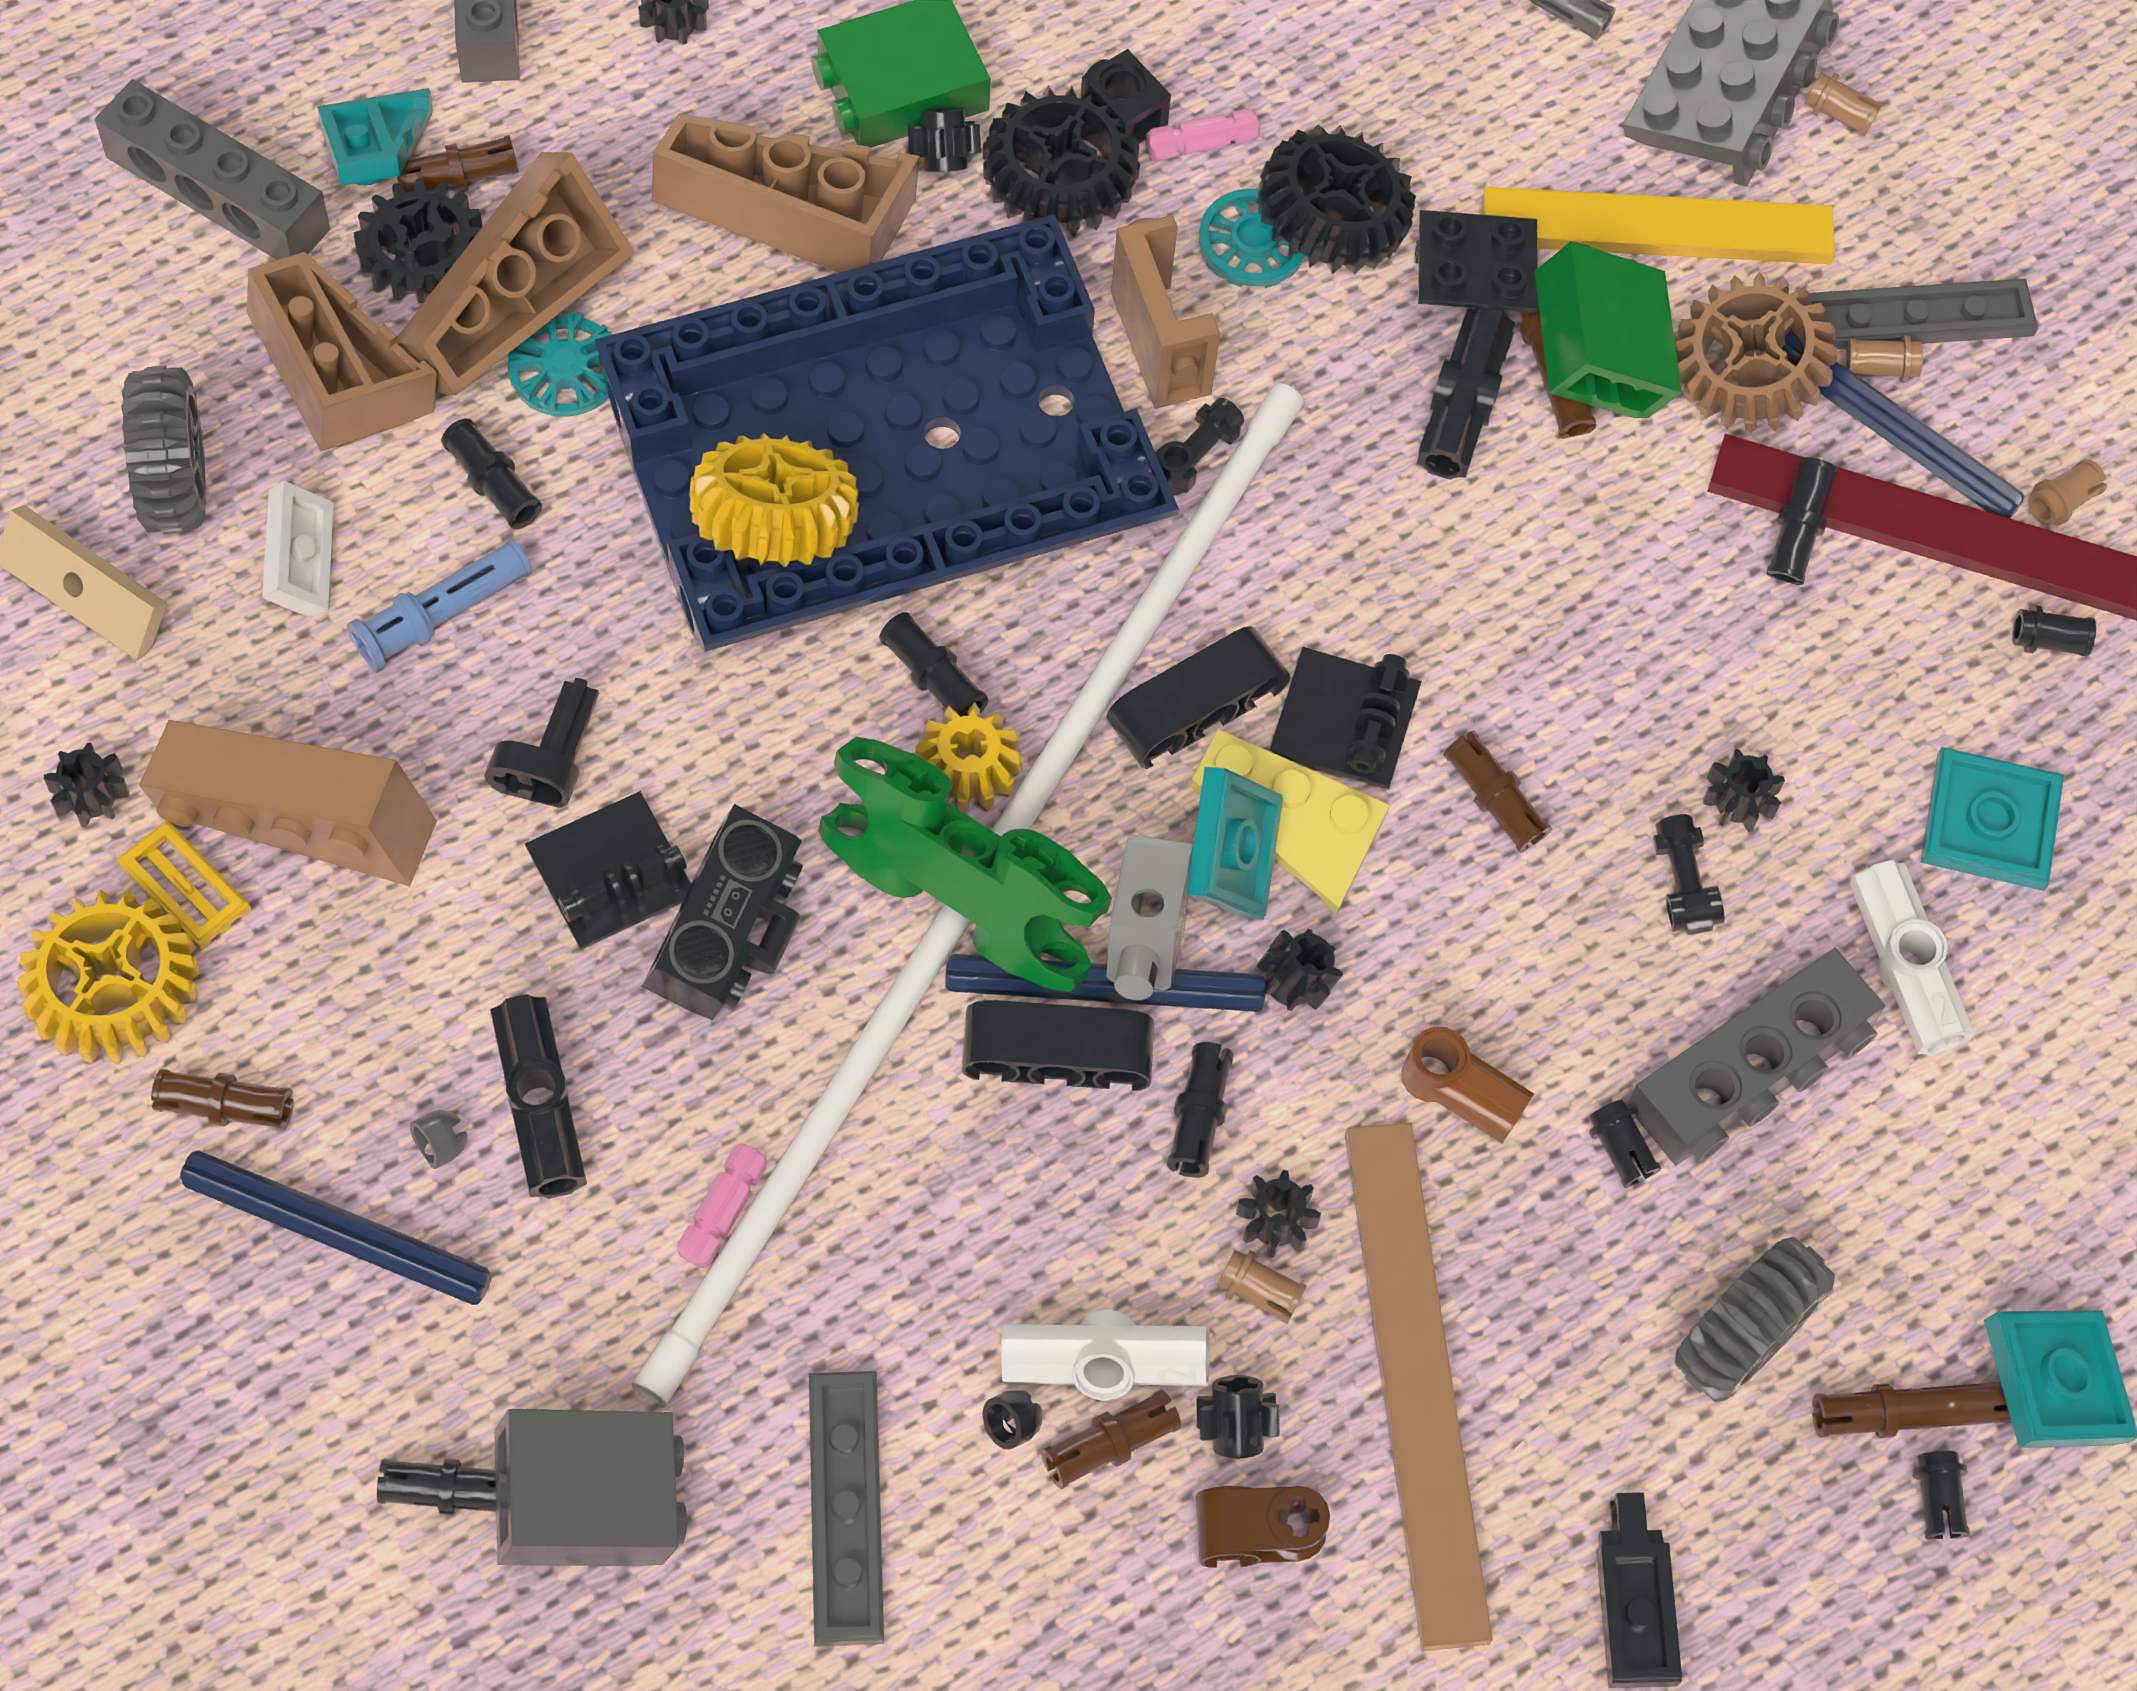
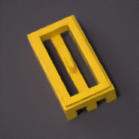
M164 821L116 859L119 867L149 898L159 903L164 914L172 912L173 915H176L182 926L181 931L191 936L193 944L201 952L212 944L211 940L219 933L223 935L232 928L231 924L239 917L243 919L252 911L250 904L168 821ZM166 841L228 905L218 912L157 847ZM146 857L198 910L207 922L199 926L138 862Z

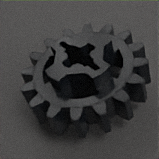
M416 179L414 191L405 192L396 183L392 185L393 198L386 200L384 197L375 194L371 198L374 213L360 212L358 215L361 230L354 232V241L360 269L363 274L371 273L375 289L380 290L391 284L395 300L400 301L407 291H415L418 303H424L428 291L435 289L483 225L479 209L469 208L468 196L464 192L450 198L447 183L441 182L432 192L426 191L423 179ZM453 227H455L460 236L454 234ZM382 246L387 247L388 253L396 255L394 261L384 253L381 248Z

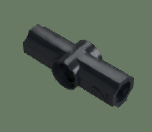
M1467 308L1451 358H1445L1430 405V410H1433L1429 423H1427L1418 452L1417 464L1423 466L1429 474L1449 480L1458 477L1466 478L1482 427L1489 424L1491 411L1496 402L1503 378L1500 371L1503 362L1506 360L1514 335L1513 331L1516 322L1509 319L1505 315L1504 310Z
M529 994L506 998L503 1003L491 1008L490 1014L530 1197L551 1199L572 1194L579 1187L587 1185V1179L546 997H533ZM535 1088H546L554 1092L553 1096L542 1104L532 1105L522 1100L529 1091Z

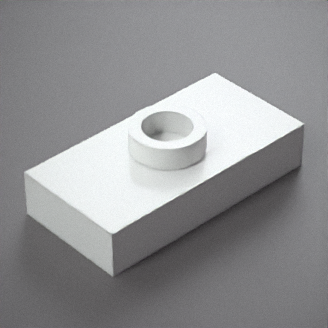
M286 481L280 482L268 491L262 598L304 616H319L328 611L334 502Z

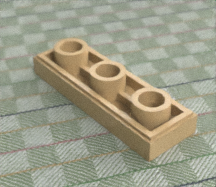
M26 505L10 510L0 540V566L135 660L144 657L152 649L168 603Z

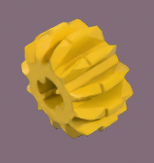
M975 702L969 708L967 716L960 717L955 710L948 706L943 713V723L928 720L923 731V738L925 740L918 741V744L915 746L916 755L936 766L949 777L952 783L950 798L952 795L957 796V809L963 813L969 808L970 798L977 797L980 805L989 811L991 806L994 805V793L1009 797L1014 788V778L1012 776H1017L1022 770V756L1016 751L1019 747V737L1016 729L1003 730L1004 719L999 711L986 719L980 718V709Z

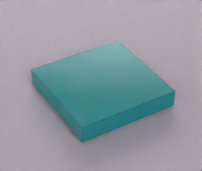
M1941 747L1937 754L1920 863L2045 891L2050 881L2064 775Z
M1204 768L1186 895L1240 917L1264 920L1267 912L1283 803L1281 794L1226 768Z
M2103 1310L1998 1311L1984 1319L2019 1448L2112 1446L2130 1443L2137 1439L2136 1423Z

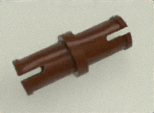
M506 135L504 138L458 148L457 143L445 145V152L408 160L400 176H397V179L405 192L414 191L416 179H423L426 191L433 192L441 182L447 183L448 188L455 186L456 191L459 192L468 190L467 183L509 173H519L510 135Z
M1470 731L1466 737L1463 735L1454 741L1445 750L1443 756L1452 763L1477 795L1474 803L1482 812L1489 810L1515 843L1517 850L1522 853L1529 848L1527 845L1529 842L1535 845L1551 832L1552 827L1542 819L1518 787L1521 781L1513 771L1505 772L1479 739L1480 736L1476 731Z
M160 1069L154 1079L151 1100L154 1101L152 1104L154 1111H168L208 1117L211 1125L223 1127L227 1126L230 1121L285 1130L290 1122L294 1099L291 1098L293 1090L289 1087L278 1088L237 1082L234 1074L222 1072L218 1073L215 1078Z
M1161 1389L1155 1392L1153 1396L1113 1416L1106 1411L1092 1419V1427L1052 1447L1048 1446L1042 1449L1041 1455L1047 1472L1056 1468L1057 1474L1051 1477L1055 1485L1063 1489L1069 1486V1483L1109 1463L1118 1467L1131 1460L1132 1451L1169 1432L1181 1429V1420L1176 1407L1174 1406L1166 1411L1165 1405L1172 1401L1169 1395Z

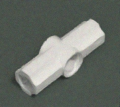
M1894 860L1874 864L1869 869L1854 875L1850 886L1879 956L1877 962L1878 974L1883 983L1892 989L1918 1055L1927 1054L1933 1056L1949 1052L1957 1046L1969 1042L1974 1035V1030L1945 962L1948 950L1946 937L1937 926L1928 921L1905 863H1896ZM1899 951L1914 953L1920 958L1923 965L1909 963Z
M1107 1309L1095 1311L1087 1315L1080 1325L1004 1324L1001 1371L1002 1381L1005 1384H1075L1082 1394L1092 1399L1103 1401L1118 1399L1126 1395L1132 1388V1385L1208 1386L1210 1342L1209 1328L1207 1326L1136 1325L1129 1316L1119 1311Z

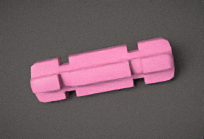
M1248 108L1233 111L1231 115H1228V118H1225L1224 114L1181 122L1178 123L1179 126H1176V129H1172L1171 125L1152 128L1146 134V145L1152 161L1173 158L1179 152L1187 155L1225 147L1231 141H1235V144L1253 141L1260 136V126L1255 111Z
M740 1143L734 1146L724 1163L727 1166L725 1169L726 1173L719 1172L694 1215L696 1219L694 1222L695 1226L688 1225L678 1242V1254L695 1266L706 1268L712 1263L720 1249L718 1245L720 1241L718 1239L720 1237L723 1239L727 1237L751 1195L749 1193L750 1184L756 1186L766 1169V1156L746 1144Z

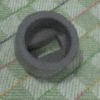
M433 1111L410 1123L412 1138L433 1169H437L454 1160L464 1150L468 1138L466 1131L454 1133L452 1127L457 1125L461 1119L450 1111ZM428 1143L430 1144L433 1155H428L425 1153V1148Z

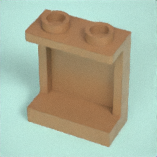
M1172 215L1157 219L1141 218L1127 226L1117 228L1111 294L1154 409L1212 395L1220 339V330L1213 313L1177 321L1166 289L1171 288L1178 230L1175 218Z

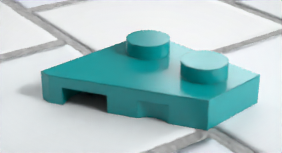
M429 88L317 106L320 127L340 186L349 184L366 186L378 183L384 178L400 176L433 113Z

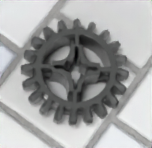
M166 365L147 367L140 371H132L128 373L124 381L121 409L123 414L122 429L126 471L128 472L129 491L132 493L133 508L136 510L137 520L148 533L163 532L165 535L183 533V531L188 529H197L202 525L206 517V479L203 430L201 429L200 410L197 407L193 382L182 367L167 368Z
M1795 1237L1782 1239L1776 1242L1770 1250H1766L1719 1297L1716 1303L1690 1330L1689 1335L1681 1342L1680 1347L1676 1350L1674 1362L1685 1374V1379L1698 1392L1701 1393L1703 1391L1714 1402L1724 1401L1733 1396L1793 1337L1818 1309L1819 1305L1828 1297V1294L1833 1289L1835 1273L1824 1264L1825 1259L1810 1246L1806 1247Z

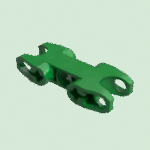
M862 737L853 738L837 750L834 766L838 776L861 798L864 806L839 803L830 813L821 816L818 831L827 847L859 877L891 896L901 898L914 897L925 891L976 924L973 934V944L976 950L984 958L1010 974L1022 977L1045 988L1071 992L1088 978L1092 963L1087 951L1063 928L1061 921L1072 926L1090 927L1101 915L1108 912L1112 897L1103 882L1069 850L1034 830L1012 829L1004 833L1002 837L948 803L952 789L949 777L939 768L916 754L898 749L878 740ZM865 759L878 763L884 769L885 774L867 769L854 761ZM849 825L861 830L863 835L858 837L849 836L842 833L838 827ZM1063 892H1080L1086 895L1091 902H1075L1065 896ZM1043 952L1065 961L1071 968L1057 969L1051 967L1042 960L1040 953Z

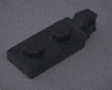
M1644 1492L1616 1493L1615 1500L1610 1501L1613 1531H1600L1598 1533L1599 1547L1596 1550L1608 1688L1676 1687L1682 1682L1670 1545L1669 1543H1664L1662 1530H1647Z

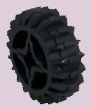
M1048 85L1043 92V97L1037 99L1025 91L1020 106L1006 103L1005 109L1002 111V118H993V122L989 127V136L986 137V142L983 143L982 158L985 160L983 163V178L986 180V184L990 185L993 203L1004 202V211L1008 219L1020 215L1023 211V222L1055 214L1058 223H1067L1068 229L1075 237L1080 229V220L1085 219L1086 223L1097 231L1102 223L1103 215L1116 219L1118 212L1121 210V202L1129 203L1134 192V184L1139 178L1140 172L1137 137L1123 134L1124 128L1121 118L1112 119L1110 117L1111 113L1108 104L1102 107L1097 106L1094 92L1085 99L1078 98L1071 85L1065 95H1055ZM1084 140L1094 145L1102 153L1104 158L1098 156L1097 150L1085 144ZM1017 159L1022 162H1025L1026 169H1029L1036 173L1039 176V179L1033 177L1028 172H1026L1021 167Z
M1317 124L1308 134L1297 129L1288 141L1282 140L1279 146L1273 150L1269 161H1266L1260 174L1261 181L1257 191L1258 198L1256 203L1262 207L1261 223L1273 226L1272 241H1287L1289 243L1288 257L1300 252L1308 257L1309 268L1318 262H1323L1327 264L1333 275L1344 265L1355 275L1365 265L1375 269L1379 263L1384 261L1385 257L1391 258L1392 254L1398 251L1413 223L1412 217L1414 215L1416 195L1410 191L1412 176L1399 172L1400 158H1386L1383 155L1384 142L1371 146L1364 142L1363 131L1355 137H1350L1345 134L1343 128L1339 125L1331 134H1328L1323 127Z

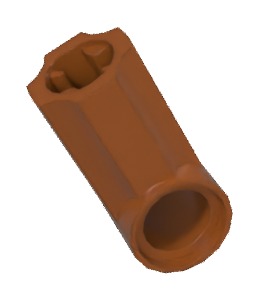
M1432 1027L1424 1030L1416 1037L1401 1070L1402 1082L1412 1096L1424 1102L1439 1103L1501 1144H1503L1535 1094L1470 1053L1465 1039L1459 1033L1447 1027ZM1435 1057L1441 1060L1447 1066L1449 1073L1435 1074L1430 1072L1424 1066L1421 1058Z

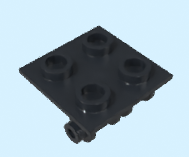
M1420 210L1419 240L1416 241L1414 257L1415 264H1418V304L1537 313L1538 296L1534 272L1538 268L1537 219Z
M1302 647L1269 751L1296 763L1389 789L1422 681L1410 678V673L1406 669L1407 662L1399 655L1386 654L1383 656L1382 661L1375 663L1372 667Z
M641 791L525 843L529 855L580 950L681 904L691 885L684 871L687 865L677 845L670 846Z

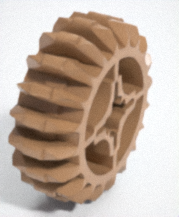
M1760 272L1753 279L1754 286L1743 287L1742 281L1736 275L1730 280L1731 291L1727 293L1711 285V288L1708 290L1710 304L1693 300L1690 306V314L1693 319H1681L1678 325V333L1682 339L1675 341L1677 361H1679L1680 382L1687 383L1684 386L1685 398L1690 403L1701 400L1699 405L1700 413L1706 419L1721 409V425L1726 430L1735 423L1737 418L1744 419L1745 430L1750 434L1755 430L1757 426L1756 420L1767 419L1770 428L1776 431L1780 426L1779 415L1784 412L1792 419L1799 421L1800 417H1802L1801 402L1817 406L1821 399L1818 387H1829L1833 379L1832 369L1828 366L1834 365L1837 362V347L1831 344L1835 340V328L1831 322H1824L1826 319V309L1822 303L1809 305L1810 293L1806 290L1805 286L1789 294V282L1784 276L1773 287H1767L1765 277ZM1751 319H1758V320H1755V321H1745V320H1751ZM1790 331L1794 332L1800 339L1805 349L1797 366L1788 361L1787 353L1781 349L1785 344V336ZM1714 340L1723 345V353L1728 355L1724 360L1725 369L1719 376L1706 361L1708 350ZM1756 349L1766 350L1763 355L1757 356ZM1753 350L1754 357L1744 355V353ZM1756 384H1766V385H1767V386H1762V387H1750V386H1753V385H1756Z

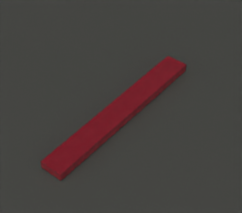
M1725 433L1707 492L1779 513L1781 507L1788 506L1798 474L1799 462L1803 456ZM1837 467L1838 472L1833 479L1823 517L1828 521L1826 528L2137 621V556Z

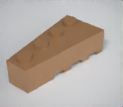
M678 113L653 152L652 201L840 273L882 261L915 202L920 156L900 152L898 153L897 160L869 155L870 147L846 143L843 151L810 145V136L787 132V135L784 137L770 138L756 135L754 126Z
M541 152L397 336V344L418 363L423 360L426 361L437 371L435 393L457 395L635 254L634 249L572 152Z
M168 720L139 784L157 807V814L174 825L191 827L195 823L235 837L246 838L409 887L437 823L436 818L397 760Z

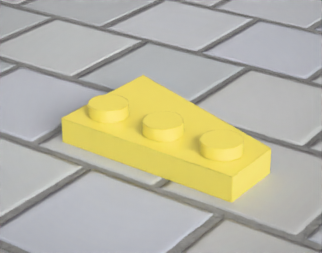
M1218 729L1192 777L1191 788L1201 795L1204 768L1219 767L1233 771L1281 794L1283 803L1274 858L1278 860L1277 864L1293 878L1297 877L1321 898L1320 901L1337 915L1388 814L1390 805Z

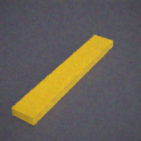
M1484 187L1482 196V215L1537 219V249L1560 250L1570 241L1609 253L1830 265L1835 256L1833 207L1830 205Z

